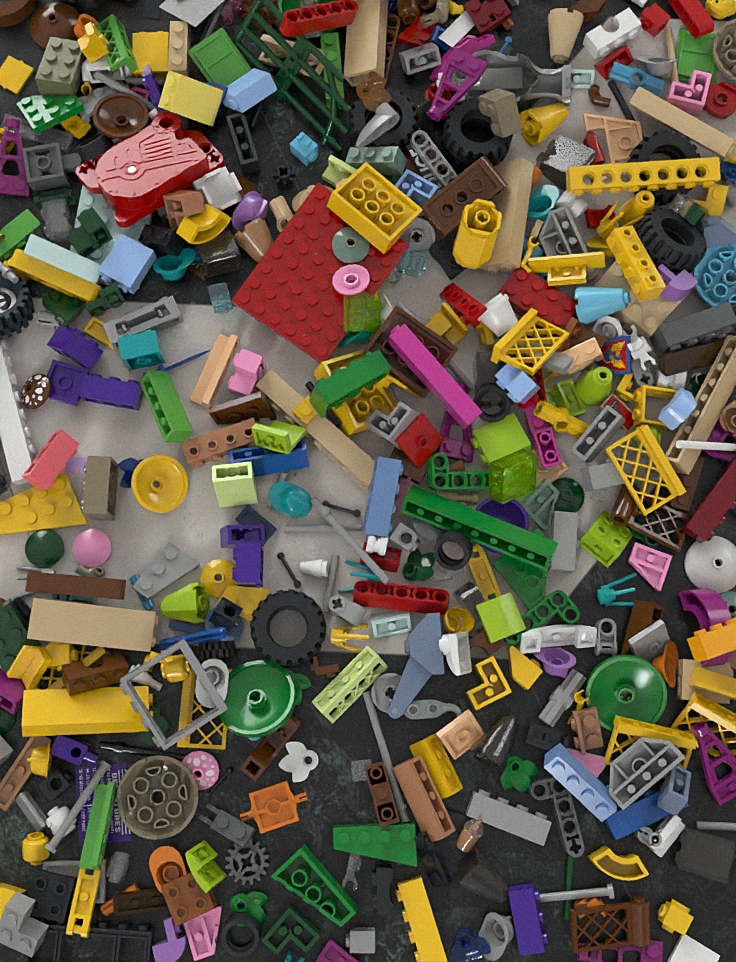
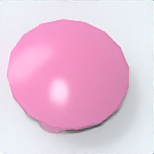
M96 529L86 530L75 539L73 554L81 565L96 567L110 559L111 542L102 531Z

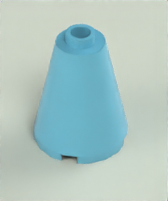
M581 286L575 290V299H578V305H575L579 321L583 324L591 323L627 308L628 303L631 302L629 292H626L623 288Z

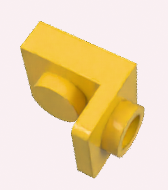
M632 373L623 375L613 393L624 403H630L635 395L627 392L633 384L631 378L634 374Z

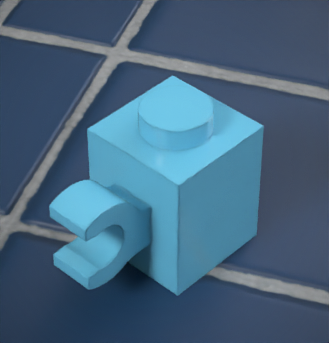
M301 132L290 143L291 153L306 166L317 159L319 154L318 145L305 133Z

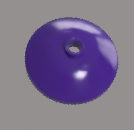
M493 496L482 501L475 509L529 531V518L525 508L511 497ZM479 544L483 549L489 552L503 554L501 552H498L496 550Z

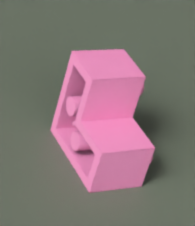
M694 70L688 84L672 81L665 101L690 115L698 117L705 105L712 74Z
M242 348L240 353H236L233 364L236 372L234 376L231 375L228 381L230 392L240 397L256 392V384L261 380L266 369L263 356Z

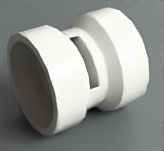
M369 534L366 553L371 554L375 552L378 555L385 556L388 537L376 538L375 535Z

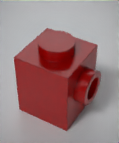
M654 3L650 8L646 7L642 11L641 27L644 31L655 37L667 26L671 16Z

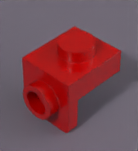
M608 205L604 210L588 208L584 212L587 228L596 229L613 205ZM614 212L609 217L610 220L615 218Z

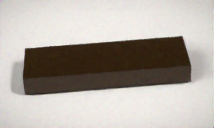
M157 888L113 893L114 917L169 909L164 895Z

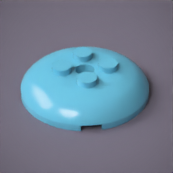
M736 243L707 248L704 258L693 270V277L699 281L695 285V289L700 298L710 307L729 302L732 308L736 306ZM726 277H729L732 282H727Z

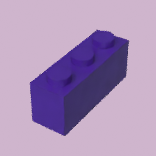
M95 373L84 375L80 397L83 401L137 411L140 409L143 395L142 386L138 381L128 380V382H125L117 377L102 378V375Z
M534 883L510 886L508 894L520 955L544 953L549 940L547 931L543 932L542 928L545 919L543 910L539 911L538 903L541 902L539 889L535 890Z

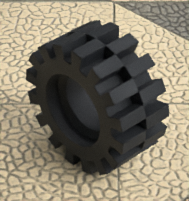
M235 641L200 643V660L236 657Z

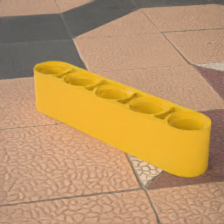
M15 249L8 264V267L13 271L68 296L85 301L86 304L97 300L100 296L98 291L102 289L101 286L24 253L23 250Z

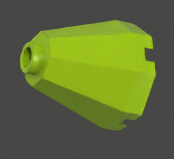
M199 582L191 583L164 597L160 604L161 613L167 618L197 624L205 623V617L210 611L208 592L204 593L203 591L206 588L205 584Z

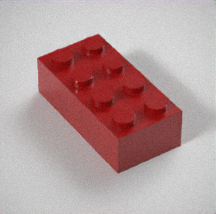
M521 264L520 268L514 269L498 292V294L508 295L509 303L517 315L523 317L532 308L538 311L537 317L565 330L571 317H574L577 313L575 305H578V301L558 288L548 286L547 281L533 272L527 273L524 268H521ZM536 325L537 328L544 329L543 327ZM552 334L553 337H560L557 334Z

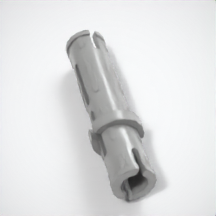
M641 827L634 832L635 837L644 844H651L657 847L662 843V836L658 835L657 832H653L649 827Z

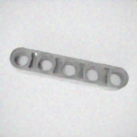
M418 130L412 135L410 140L412 148L441 187L444 188L449 181H452L458 175L426 132ZM416 136H421L424 139L422 145L415 142L414 138ZM432 151L435 154V159L429 160L426 157V152ZM437 167H445L446 174L440 175L437 172Z

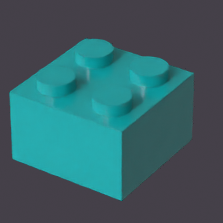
M147 329L139 334L129 333L121 338H117L121 359L129 371L166 363L162 342L155 330Z

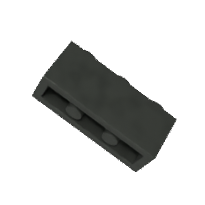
M244 112L226 116L243 175L259 171L258 156Z

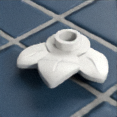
M300 742L286 743V748L289 754L280 761L279 767L284 771L293 772V782H301L308 777L310 770L317 766L318 756L314 751L307 750L304 744ZM307 756L312 758L311 764L305 762Z

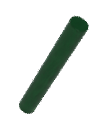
M570 855L566 857L564 891H573L575 858ZM572 899L564 900V920H570Z

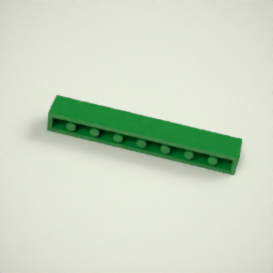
M414 485L404 497L401 512L446 531L461 532L471 541L545 571L548 570L558 546V543Z

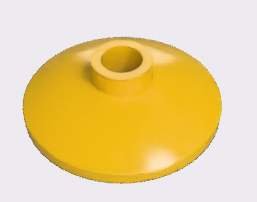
M223 559L209 562L205 565L200 575V583L205 584L206 587L203 590L214 598H220L228 585L238 586L232 579V569L236 567ZM216 575H222V580L216 581Z

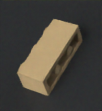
M170 21L168 71L170 70L190 78V56L187 53L191 49L189 23L185 21Z

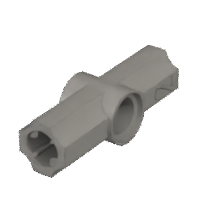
M571 669L563 682L554 689L549 697V702L538 718L545 724L553 727L562 713L571 706L574 701V694L578 692L586 678L578 671Z

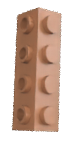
M254 418L181 443L188 465L191 468H200L206 462L222 460L223 456L229 455L231 450L254 447L255 442L252 433V426L256 423Z
M421 754L393 767L395 776L421 832L427 831L431 842L443 839L453 833L456 829Z

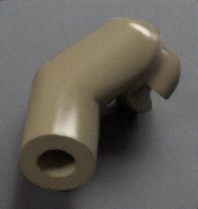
M79 564L75 571L81 576L102 578L105 575V569L102 566L88 569Z

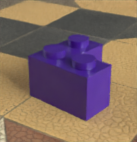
M59 326L47 343V346L60 355L69 357L81 367L89 370L93 369L104 352L98 348L99 344L92 339L87 340L82 331L68 326L66 328Z

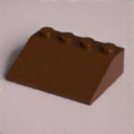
M395 306L363 351V356L369 351L373 353L379 349L392 367L389 374L425 398L429 393L428 388L388 344L391 330L397 325L401 327L403 324H406L444 369L456 354L458 348L404 310Z

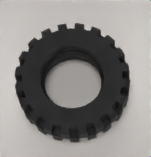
M376 87V90L369 89L365 95L363 93L359 95L358 101L353 102L352 109L349 112V132L353 146L356 147L358 137L367 122L376 115V109L386 102L399 115L398 122L400 126L394 132L383 134L364 147L398 146L403 154L405 151H408L406 145L410 144L411 137L418 127V113L415 111L414 103L410 102V98L407 95L403 96L402 91L398 89L393 91L391 87H387V89Z
M469 98V101L463 100L459 102V105L456 104L451 108V111L446 116L442 133L444 152L448 154L450 161L454 160L455 165L458 167L463 166L465 170L484 155L493 166L499 165L506 158L513 134L502 138L492 132L491 117L481 113L478 106L480 102L475 98ZM469 127H479L488 131L493 139L484 143H476L468 140L462 131Z
M659 130L646 136L632 150L627 163L649 162L651 155L655 153L668 155L673 160L701 158L700 153L697 154L695 151L698 149L696 145H691L689 142L691 140L689 137L683 138L682 133L678 131L673 134L672 130H665L664 132ZM695 170V174L700 177L699 170ZM677 171V176L683 179V174ZM639 174V178L642 181H646V176ZM677 186V189L666 190V187H662L659 190L650 192L654 195V205L659 203L662 206L676 202L693 188L685 189L684 186Z
M665 208L653 209L644 216L635 228L656 269L663 264L676 276L684 269L691 273L706 254L707 245L702 232L698 230L696 225L690 224L682 214L675 213L673 210H666Z
M288 589V591L279 590L275 594L267 595L265 600H261L258 603L257 609L253 611L252 621H250V635L256 650L265 659L280 666L293 667L304 664L309 659L311 660L320 651L326 637V622L320 606L312 597L307 596L306 593L297 592L292 589ZM283 610L299 612L307 623V633L304 639L292 647H284L277 644L270 633L272 619Z

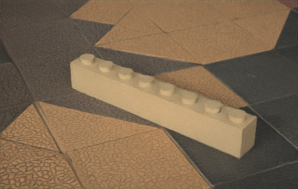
M734 335L727 336L695 397L696 407L682 422L665 454L676 473L689 475L702 449L677 448L676 442L678 440L706 442L736 385V336Z
M271 369L256 384L257 391L263 393L265 398L272 403L271 407L277 413L281 411L285 415L284 418L289 424L306 428L307 432L304 437L307 438L309 436L313 440L312 444L317 449L326 451V456L333 463L337 461L341 465L340 469L345 474L354 476L356 478L354 481L361 488L365 486L369 489L375 461L326 417L321 418L318 414L306 426L292 412L304 398Z

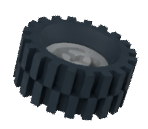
M0 272V340L3 339L4 335L11 338L13 337V332L21 333V327L27 328L29 326L28 320L32 321L34 318L32 313H35L34 303L26 282L22 281L19 275H16L19 281L13 283L9 279H5L2 276V272Z

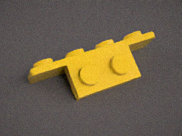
M604 252L528 258V266L533 273L548 272V286L586 283V269L605 267Z

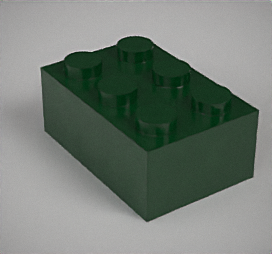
M11 598L0 604V666L6 674L24 645L43 647L39 640L27 639L29 625Z

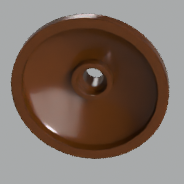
M52 2L45 4L33 14L29 25L30 34L34 42L45 50L50 37L77 41L78 38L74 33V26L80 14L74 7L66 3Z
M128 93L107 95L100 99L93 109V121L96 128L104 135L115 139H126L135 135L147 126L149 120V113L145 103L138 97Z

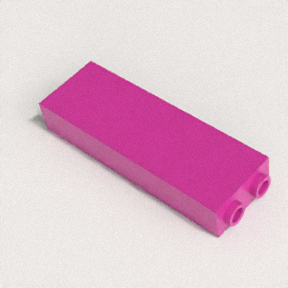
M403 324L401 327L397 325L391 330L388 344L465 430L483 412L406 324Z

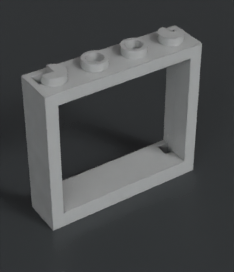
M185 638L120 679L121 684L119 686L123 694H129L132 699L130 704L136 713H141L143 717L141 719L142 724L146 730L151 729L154 734L152 737L154 743H156L158 748L161 746L163 750H166L228 709ZM181 649L216 707L166 738L130 680Z

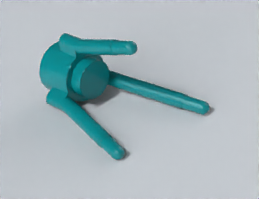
M345 560V564L368 570V573L350 572L351 576L366 577L367 581L382 582L368 566ZM354 587L338 590V593L353 592Z
M634 572L608 585L600 586L601 589L597 590L600 605L605 604V607H632L634 605L632 602H613V600H616L617 595L634 592L635 588L614 591L613 588H610L637 576V573Z

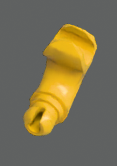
M449 0V12L452 15H461L464 12V6Z

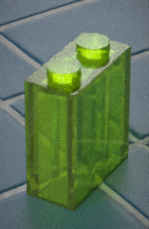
M522 449L490 462L489 498L504 504L533 491L536 488L537 455Z

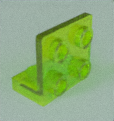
M365 291L355 295H344V331H366L375 335L382 326L380 319L382 303L380 298Z

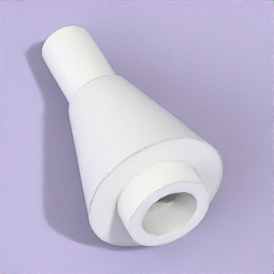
M139 663L137 666L132 665L129 673L141 665ZM147 671L130 680L142 685H149L157 691H160L163 684L154 680Z

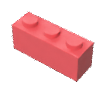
M63 430L54 431L22 477L39 491L52 488L56 482V476L66 469V462L77 453L76 448L79 446V443Z

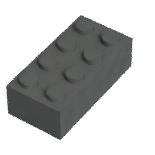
M726 302L660 325L649 340L659 359L663 353L709 342L713 339H724L727 337L726 334L731 332L736 325V316L730 303Z

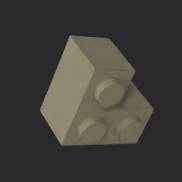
M497 88L478 96L480 102L478 104L479 110L483 115L491 117V129L496 136L504 138L523 130L514 93Z

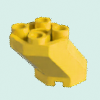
M476 199L472 204L466 205L463 210L452 253L457 264H460L462 267L478 269L488 263L491 258L502 219L501 212H497L493 202Z

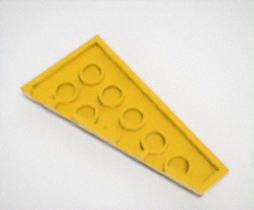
M63 473L56 476V482L50 489L39 491L36 487H32L1 501L0 535L89 525L83 511L80 510V503L68 475Z

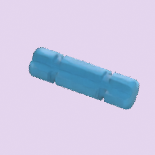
M136 574L129 578L132 585L136 583L140 575ZM136 592L140 601L143 602L142 605L145 610H151L155 607L153 599L147 600Z

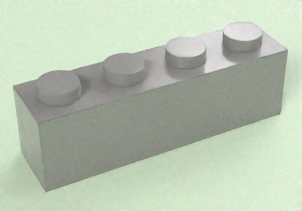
M641 453L638 463L648 465V455ZM633 454L626 455L625 460L635 462ZM610 459L604 460L605 464L600 465L598 461L586 463L587 467L580 469L585 491L624 484ZM624 462V473L632 475L634 465ZM637 466L635 477L644 479L647 468ZM650 470L649 478L659 476L656 470Z
M481 789L478 792H472L465 812L467 816L476 820L482 817L481 822L544 846L552 823L547 820V815L537 811L535 815L528 812L529 808L519 804L513 807L508 805L509 800L499 796L497 800L490 797L491 793Z

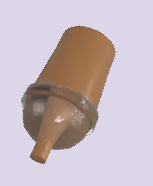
M479 817L477 820L471 819L464 824V828L456 841V846L461 851L469 852L477 840L482 837L484 830L481 823L482 817Z

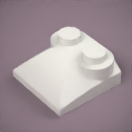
M468 632L443 635L442 639L439 640V648L446 655L452 672L456 676L472 672Z

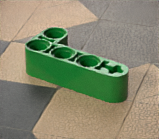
M444 453L432 454L426 461L427 485L432 490L496 489L504 484V476L499 471L449 472V460ZM436 457H438L441 462L439 467H437L434 463ZM437 476L441 479L440 486H437L435 483ZM455 476H457L460 481L458 486L454 484ZM473 476H476L478 480L476 486L472 483ZM493 478L495 482H486V479Z
M556 590L521 616L522 620L529 619L532 626L530 629L514 636L515 640H509L508 637L503 638L507 645L519 643L522 633L539 627L554 614L564 624H573L579 620L580 611L566 593ZM554 595L561 597L560 605L553 602ZM539 607L546 609L547 614L545 617H541L538 614L537 610ZM567 610L573 612V620L566 618L565 612Z

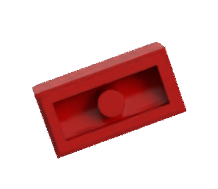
M624 45L604 57L594 67L607 81L610 79L608 76L614 62L628 66L634 59L627 45Z
M364 542V545H363V550H364L365 552H366L367 542ZM386 547L385 556L378 555L375 552L367 553L381 570L397 573L401 549ZM360 558V564L366 565L365 562Z

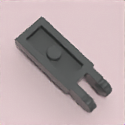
M207 803L205 808L217 815L215 820L211 821L208 817L201 814L198 819L209 825L212 830L245 849L256 830L227 812Z

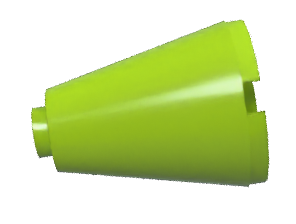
M594 368L583 372L578 377L575 386L585 405L600 406L613 392L612 373L608 368Z

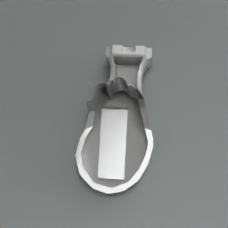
M482 50L471 54L487 62L488 67L483 73L482 79L479 80L480 86H473L465 95L467 101H469V98L479 100L478 96L483 95V92H490L499 88L514 93L517 104L532 99L550 98L556 99L564 105H570L571 65H564L556 70H543L534 65L529 57L517 53V56H508L497 51Z

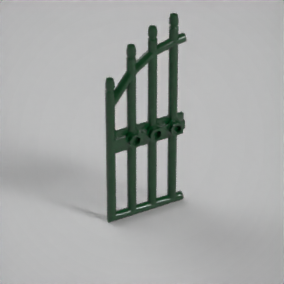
M255 0L232 42L258 70L270 73L277 88L272 94L280 100L285 97L323 136L320 140L321 144L326 146L329 142L338 152H342L344 150L343 146L331 134L334 125L343 134L347 135L349 133L348 127L343 125V122L337 117L338 105L347 113L351 111L350 105L345 103V100L338 94L334 77L336 76L338 81L344 82V75L304 35L295 36L297 41L291 47L257 11L261 4H263L280 22H282L284 14L270 0ZM253 19L288 53L284 62L249 28ZM245 34L279 68L276 76L241 43ZM310 53L325 67L328 83L306 62ZM301 68L331 97L330 109L297 77ZM292 82L329 119L326 129L288 91Z

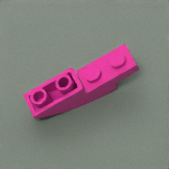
M484 34L479 38L468 35L461 39L441 58L442 64L435 66L430 79L432 81L439 80L438 73H443L445 64L455 47L469 54L480 50H487L491 47V44L496 42L494 35Z
M535 404L524 408L527 430L543 469L562 464L554 434L548 422L534 415Z

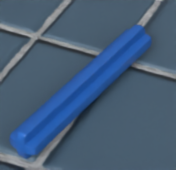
M221 627L163 639L159 642L160 649L164 651L185 638L190 646L224 639L228 633L226 628Z

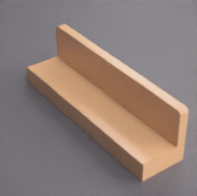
M218 334L191 395V402L206 408L212 407L239 346L238 336L231 334L230 337Z

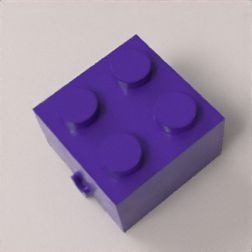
M237 543V548H233V560L236 562V568L232 569V579L238 586L263 587V543Z

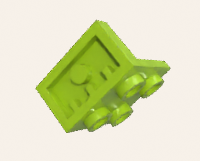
M274 420L269 426L257 423L252 426L255 446L284 454H289L307 432L304 427Z
M603 510L590 529L580 538L579 546L608 568L619 557L633 534L624 525L612 522L610 514Z

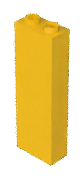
M133 686L149 710V706L153 705V695L149 694L148 686ZM103 687L70 696L66 689L24 690L23 737L144 732L149 730H146L141 722V719H143L141 713H136L130 704L132 699L129 694L124 695L120 687Z

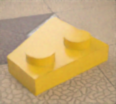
M228 585L218 603L222 597L243 608L239 616L250 622L253 618V611L258 607V603L261 600H265L271 590Z

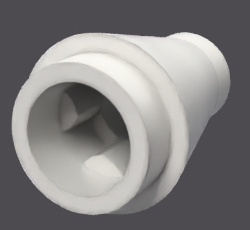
M324 559L301 562L300 573L319 578L327 577L329 562L324 561Z

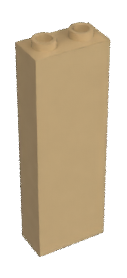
M353 0L358 4L359 8L352 24L347 25L344 77L351 87L384 79L388 0Z
M639 86L631 98L629 104L634 109L674 132L682 133L683 137H689L690 141L720 158L728 161L729 158L732 159L735 156V139Z
M523 157L494 166L508 183V186L490 200V202L494 203L497 212L500 211L502 214L501 226L491 258L488 263L481 267L490 275H497L499 272L504 271L510 272L513 269L520 268L534 164Z
M33 597L27 639L150 652L151 647L155 645L156 636L153 635V629L157 628L158 616H155V611Z

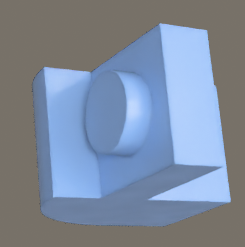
M680 387L675 392L672 401L661 409L658 419L671 431L680 425L696 407L697 403L691 392Z

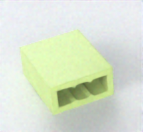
M251 462L212 466V480L219 507L258 503L257 486Z

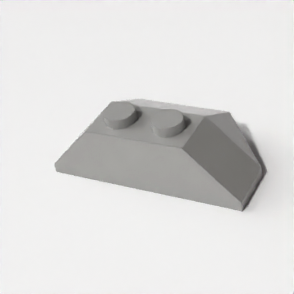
M567 205L549 211L538 238L546 257L588 253ZM586 269V275L595 272L596 269Z
M640 737L611 762L609 795L624 810L682 761L685 756L669 740Z

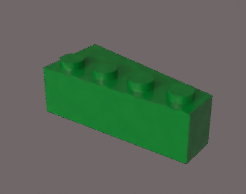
M379 349L373 353L369 351L361 360H353L345 369L334 371L329 378L319 379L315 383L309 401L320 417L324 418L332 407L335 410L338 409L348 397L353 399L363 391V387L368 389L388 376L392 367Z
M398 822L381 828L379 823L333 825V844L335 850L417 867L414 822Z
M305 843L270 876L285 885L291 892L293 891L302 897V900L316 907L319 912L340 927L353 917L359 908Z

